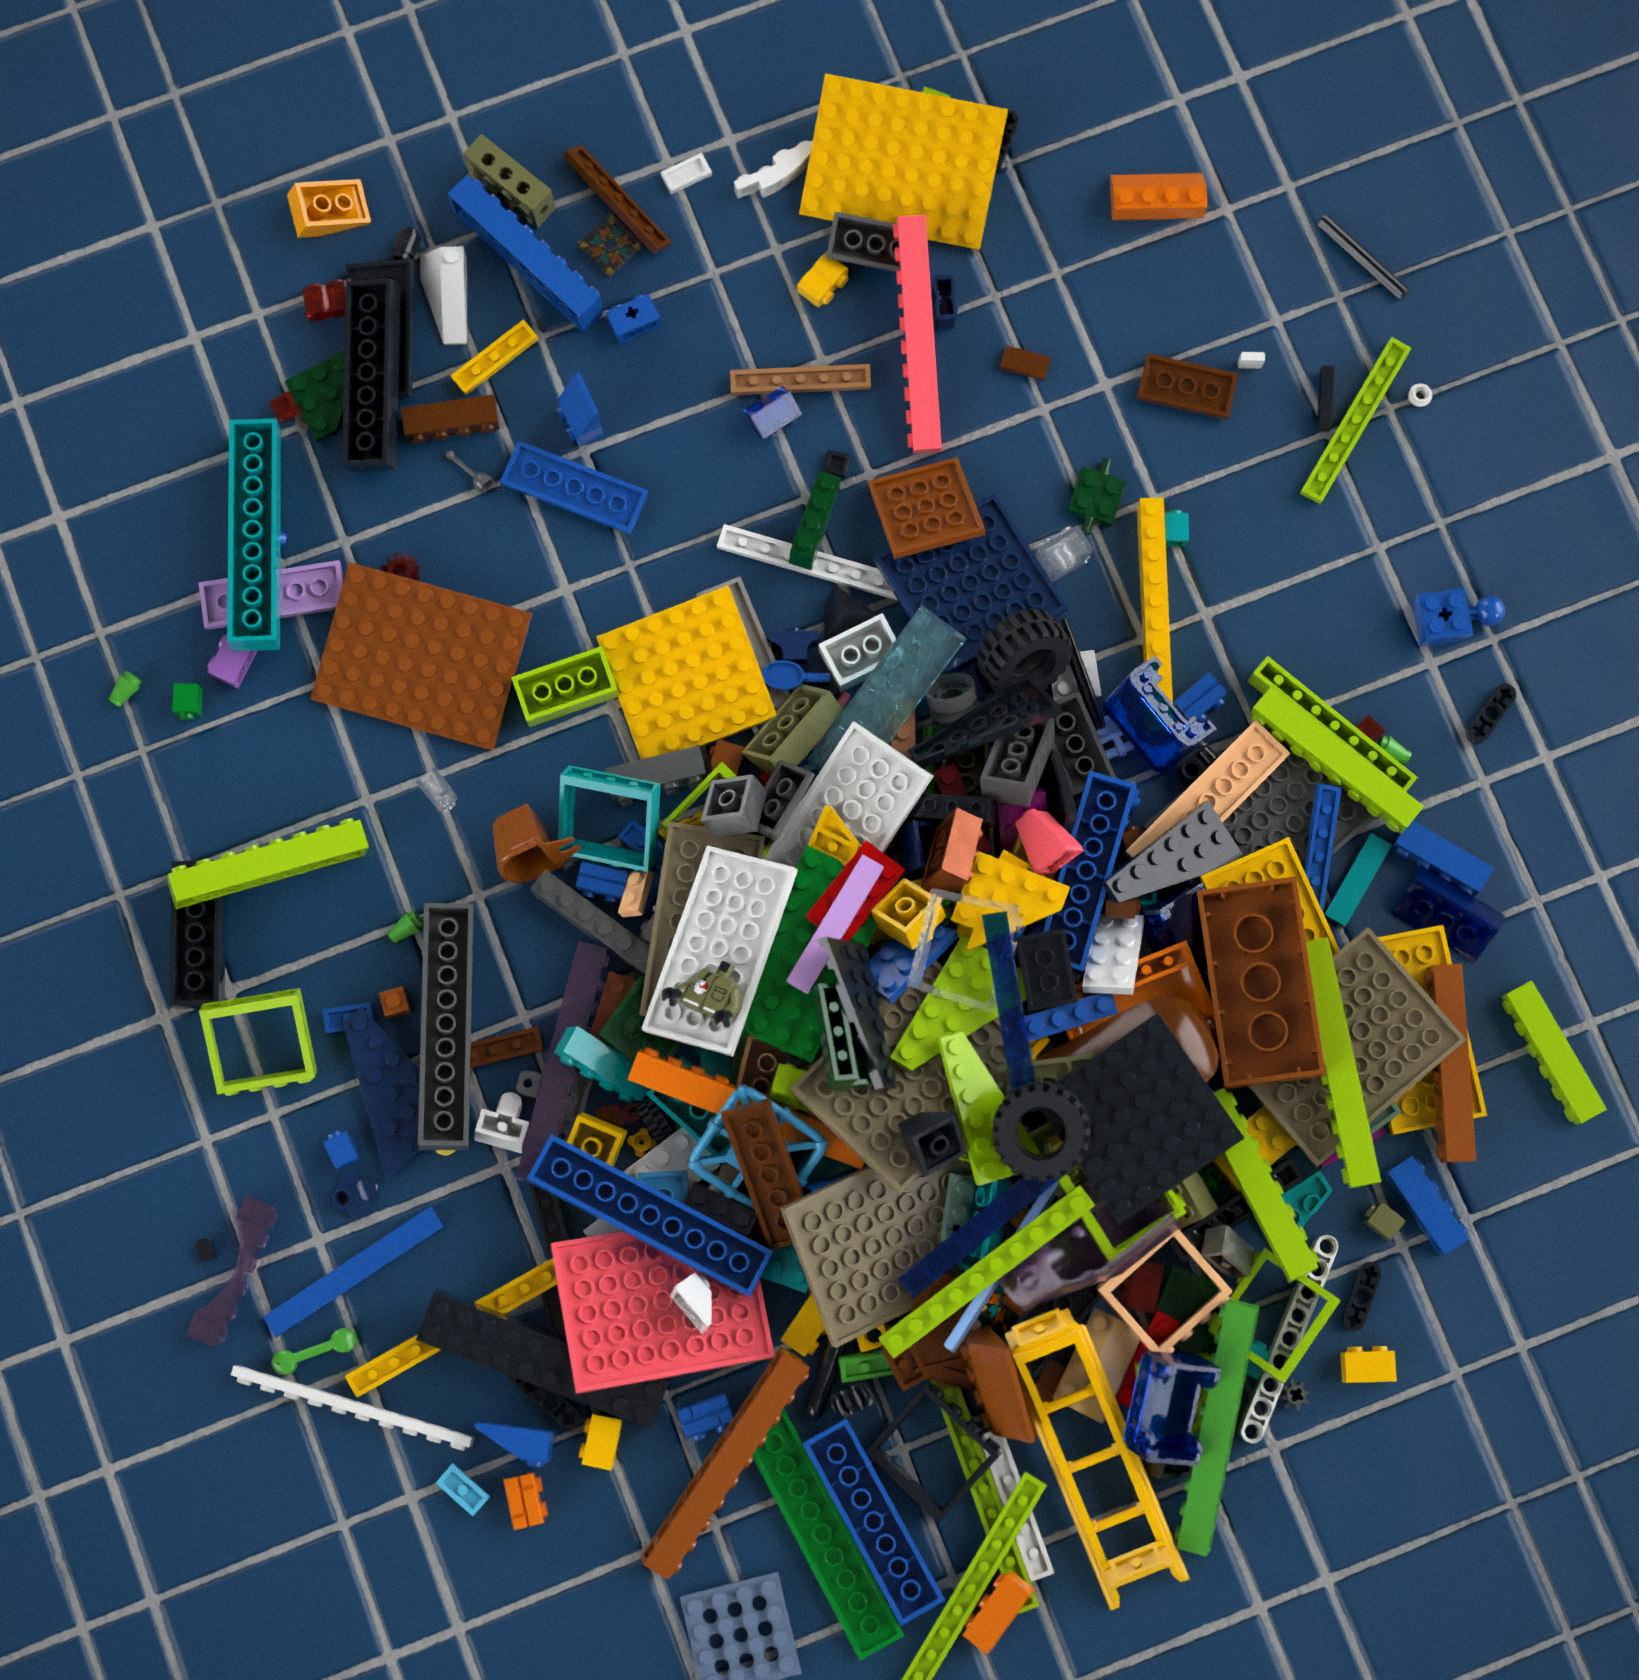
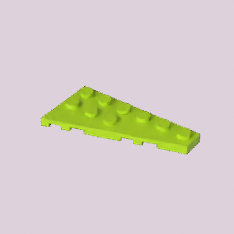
M963 1032L937 1038L976 1186L1015 1175L1011 1172L1010 1167L1005 1166L1001 1162V1157L994 1148V1139H992L994 1117L999 1105H1001L1005 1098ZM1019 1121L1017 1134L1020 1143L1029 1152L1041 1155Z

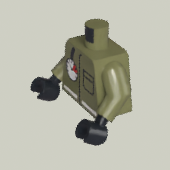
M725 961L720 962L716 973L703 968L699 973L675 988L667 987L662 991V1000L665 1001L669 998L670 1006H675L677 999H681L680 1002L687 1008L714 1019L716 1026L720 1022L723 1023L725 1028L730 1027V1020L742 1008L740 986L729 979L735 967Z

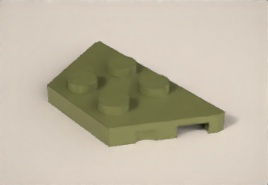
M1094 1053L998 1065L997 1067L1011 1090L1014 1091L1019 1086H1025L1035 1081L1036 1083L1048 1081L1053 1084L1094 1056ZM1034 1108L1027 1111V1113L1039 1112L1041 1110L1039 1108Z

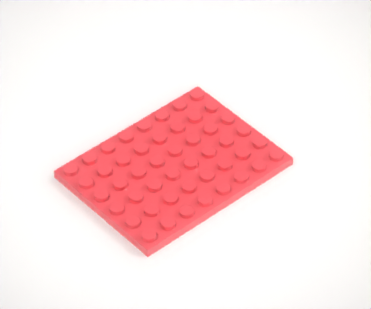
M622 1231L551 1243L576 1394L775 1357L760 1278L750 1297L747 1298ZM693 1273H696L698 1276H704L711 1286L709 1288L711 1291V1324L703 1334L700 1333L670 1297L674 1287Z

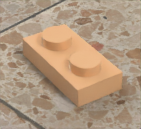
M641 870L638 872L629 871L618 910L622 917L643 915L654 876L651 870L648 872Z

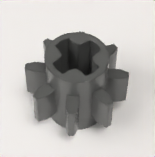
M1289 1379V1386H1283V1395H1280L1279 1399H1285V1408H1290L1294 1404L1295 1409L1300 1410L1301 1403L1309 1404L1305 1398L1306 1394L1311 1393V1391L1302 1388L1304 1385L1303 1381L1295 1385L1294 1380ZM1298 1389L1297 1395L1299 1399L1291 1400L1290 1390L1296 1391Z

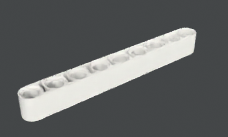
M1330 1235L1317 1237L1310 1249H1314L1319 1258L1320 1275L1314 1276L1312 1273L1305 1275L1322 1288L1338 1251V1242ZM1322 1240H1326L1330 1244V1251L1327 1254L1320 1250L1319 1245ZM1299 1281L1296 1282L1269 1349L1271 1355L1267 1363L1275 1367L1273 1365V1358L1277 1354L1284 1358L1285 1364L1300 1343L1319 1298V1295L1313 1291L1312 1296L1308 1300L1303 1298L1301 1289L1304 1285ZM1296 1308L1300 1309L1303 1313V1318L1298 1323L1292 1319V1312ZM1286 1331L1292 1333L1294 1338L1289 1346L1284 1344L1282 1336ZM1262 1371L1259 1379L1256 1381L1238 1425V1436L1245 1442L1257 1443L1261 1440L1283 1388L1282 1383L1265 1371ZM1267 1378H1272L1275 1382V1388L1271 1392H1267L1264 1389L1263 1384ZM1258 1401H1262L1266 1407L1262 1415H1258L1254 1411V1405ZM1252 1424L1256 1428V1435L1249 1439L1244 1431L1246 1426Z

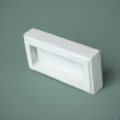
M702 153L660 172L670 194H674L712 176V171Z

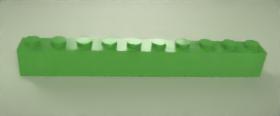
M1229 1299L1226 1305L1222 1304L1219 1319L1223 1320L1221 1329L1216 1330L1214 1343L1218 1344L1216 1354L1212 1353L1209 1368L1213 1369L1212 1376L1207 1378L1204 1393H1208L1206 1403L1202 1402L1199 1417L1203 1418L1202 1426L1197 1427L1194 1442H1198L1197 1451H1193L1191 1454L1189 1466L1193 1467L1192 1475L1187 1476L1184 1491L1188 1492L1187 1500L1182 1501L1179 1513L1180 1516H1183L1182 1525L1177 1526L1174 1540L1178 1541L1177 1549L1206 1557L1211 1550L1260 1307L1234 1299Z

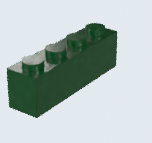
M819 471L790 550L789 564L812 571L840 493L841 477Z

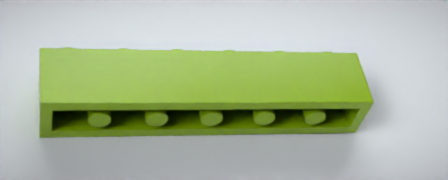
M1531 980L1501 996L1505 1012L1508 1015H1512L1516 1022L1514 1023L1516 1031L1520 1036H1524L1528 1043L1526 1045L1528 1052L1532 1057H1536L1540 1064L1539 1070L1545 1079H1549L1552 1084V1093L1557 1100H1561L1567 1119L1577 1125L1607 1110L1533 981Z

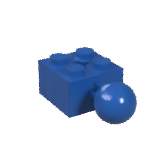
M1465 588L1418 594L1412 601L1420 647L1467 641L1473 635L1472 620H1477L1484 626H1494L1500 623L1505 616L1503 602L1494 596L1483 597L1475 606L1468 607Z

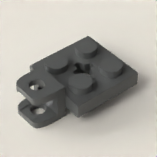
M546 1063L544 1074L522 1071L516 1090L520 1095L536 1100L534 1112L575 1123L577 1115L585 1111L593 1079H589L577 1071ZM526 1081H532L530 1088L524 1087ZM563 1087L568 1088L567 1092L571 1095L562 1101L560 1096L557 1095V1091H562Z

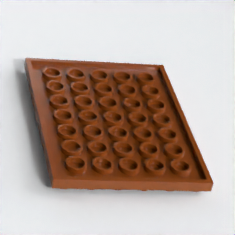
M349 562L311 700L494 751L513 685L511 677L516 675L533 613Z

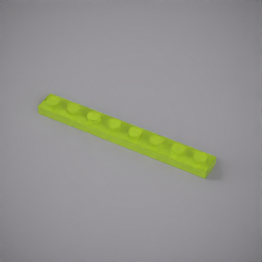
M1393 337L1390 338L1300 494L1318 504L1322 503L1412 349L1411 347Z

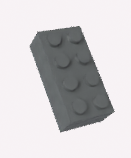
M1054 718L995 740L980 778L981 796L983 798H991L997 802L1020 806H1030L1055 740Z
M699 745L605 768L606 773L661 783L660 794L666 793V795L678 794L681 792L680 789L687 787L690 790H694L707 777ZM611 794L614 804L620 805V807L630 806L634 804L635 800H639Z

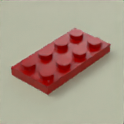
M867 840L805 916L808 921L818 928L862 854L884 866V869L841 939L849 942L872 914L871 910L890 892L905 873L903 867Z

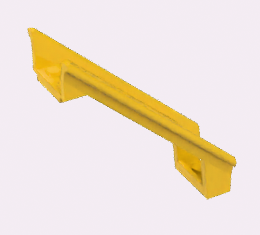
M1057 1308L1013 1326L1012 1331L1005 1333L1010 1347L1024 1402L1110 1610L1112 1611L1120 1607V1596L1116 1589L1117 1587L1169 1567L1172 1575L1181 1583L1189 1580L1187 1570L1086 1326L1084 1324H1077L1069 1308L1062 1311ZM1075 1344L1091 1384H1088L1086 1388L1049 1403L1047 1401L1042 1403L1025 1363ZM1096 1395L1116 1443L1111 1444V1447L1074 1462H1067L1047 1414ZM1121 1454L1140 1502L1136 1503L1134 1507L1099 1521H1091L1072 1473ZM1145 1513L1157 1542L1107 1561L1096 1533Z

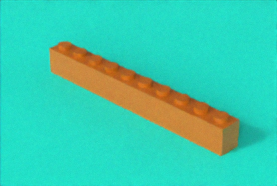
M647 1047L645 1050L640 1049L627 1079L715 1114H718L729 1096L738 1089L739 1085H745L739 1083L736 1086L728 1083L730 1079L718 1074L712 1077L705 1074V1069L692 1065L691 1068L682 1065V1060L669 1056L668 1059L660 1057V1052ZM762 1092L768 1098L769 1093ZM741 1099L738 1101L735 1107L742 1105ZM775 1102L783 1108H789L791 1110L790 1113L818 1130L827 1138L828 1146L824 1153L825 1156L862 1169L864 1161L816 1115ZM786 1121L780 1126L783 1137L788 1142L811 1139Z

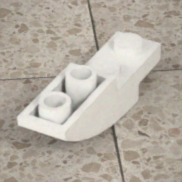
M813 140L803 141L790 150H780L773 156V166L771 167L764 166L756 173L740 176L734 181V191L737 198L739 199L756 191H760L762 198L792 182L808 166Z

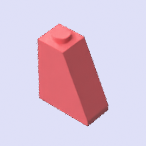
M1031 809L1024 812L1023 817L1015 822L1033 872L1036 874L1052 875L1084 851L1083 847L1049 812Z

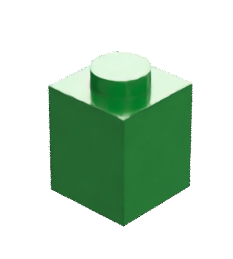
M174 683L172 712L179 719L194 720V717H202L203 689L199 684Z

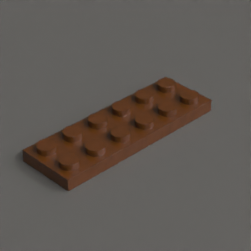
M770 1098L722 1111L720 1114L769 1249L774 1250L792 1245L793 1242L780 1208L805 1195Z

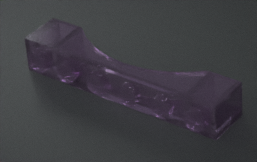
M245 1195L236 1216L240 1247L234 1273L221 1293L209 1304L195 1312L185 1334L186 1336L210 1346H218L219 1343L224 1342L228 1334L226 1326L229 1319L233 1320L238 1310L236 1305L239 1296L242 1297L247 1290V1277L249 1273L254 1272L257 1266L258 1259H256L259 1249L263 1250L267 1243L268 1236H266L268 1228L269 1226L273 1227L278 1217L276 1206Z

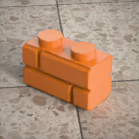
M535 1472L504 1479L513 1529L517 1530L544 1523V1517H548L546 1502H541L539 1492L543 1491L541 1477H536Z

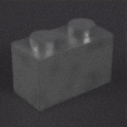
M1218 1225L1217 1227L1206 1229L1201 1255L1229 1279L1250 1276L1254 1248L1227 1225Z

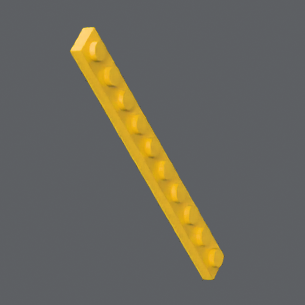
M553 1258L478 1299L475 1303L506 1314L557 1285ZM417 1335L346 1374L345 1378L356 1398L439 1352L441 1349L417 1341Z

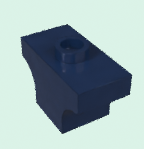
M789 628L787 632H770L771 647L778 649L785 661H791L798 665L807 664L808 651L813 646L818 645V630L801 631L800 628Z

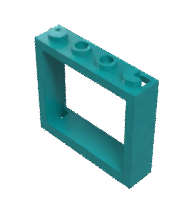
M569 765L560 774L558 840L573 837L576 786L647 801L645 852L642 853L578 839L561 847L559 851H565L575 845H580L581 849L570 858L578 857L588 859L592 863L602 862L617 868L626 867L637 872L639 870L648 872L657 859L661 783Z

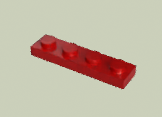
M1157 1309L1146 1333L1159 1346L1176 1331L1180 1321ZM1140 1342L1115 1396L1117 1402L1133 1410H1136L1138 1406L1134 1363L1159 1360L1152 1355L1142 1342Z

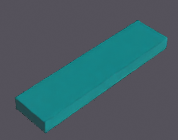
M1372 833L1369 834L1324 913L1326 918L1343 928L1346 927L1392 845Z

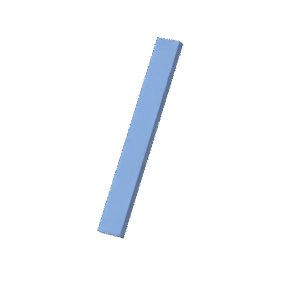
M1054 1178L1049 1179L1016 1232L1049 1207L1061 1188L1057 1180H1054ZM1005 1275L973 1298L944 1343V1346L949 1351L955 1354Z

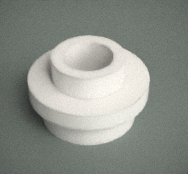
M1416 384L1409 390V401L1414 406L1424 407L1431 401L1432 391L1425 384ZM1421 393L1423 399H1418L1416 394Z

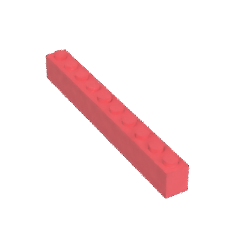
M926 215L899 216L897 224H893L894 239L898 238L899 247H895V262H900V271H896L897 285H901L902 294H898V308H903V317H899L900 331H905V340H901L902 355L906 354L907 361L902 366L903 378H908V387H904L905 401H909L910 410H906V424H911V433L907 434L908 448H913V454L941 452L942 444Z

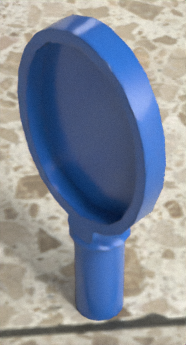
M785 660L771 662L762 672L765 684L772 689L780 691L795 689L803 682L830 683V673L803 672V669L798 664Z

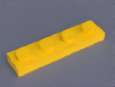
M523 319L450 375L451 379L465 395H468L538 341L539 338Z

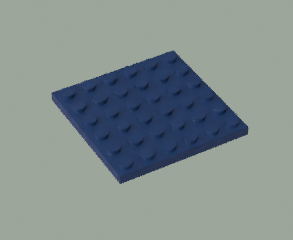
M995 494L975 503L985 528V535L898 559L893 558L890 548L873 556V561L945 675L976 660L982 640L986 639V634L989 630H993L999 621H1004L1007 616L1018 614V611L1038 609L1047 611L1055 618L1068 610L1065 601Z

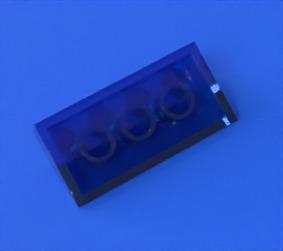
M1422 865L1414 873L1391 911L1392 914L1418 930L1443 925L1448 948L1473 963L1477 961L1500 930L1505 916Z

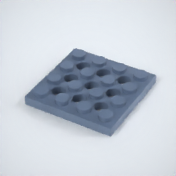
M778 1571L680 1596L699 1680H778L802 1674ZM763 1596L766 1599L767 1605L763 1610H756L753 1607L752 1600L754 1597ZM738 1602L742 1606V1613L739 1616H731L728 1613V1605L730 1603ZM713 1608L717 1611L718 1618L715 1622L709 1623L704 1620L703 1612L706 1609ZM763 1621H768L773 1626V1631L767 1636L760 1634L758 1631V1625ZM739 1627L745 1628L748 1632V1638L743 1642L737 1641L733 1635L735 1629ZM717 1633L723 1637L724 1643L721 1647L714 1648L710 1645L709 1638L712 1634ZM773 1646L778 1650L779 1656L776 1660L769 1661L765 1658L764 1651L767 1647ZM743 1653L752 1654L754 1657L752 1666L744 1667L740 1664L739 1658ZM725 1659L728 1661L730 1668L726 1673L716 1671L715 1663L717 1660Z

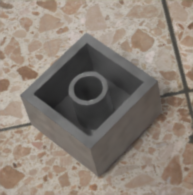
M753 774L713 780L710 784L701 822L715 837L756 832L767 790Z

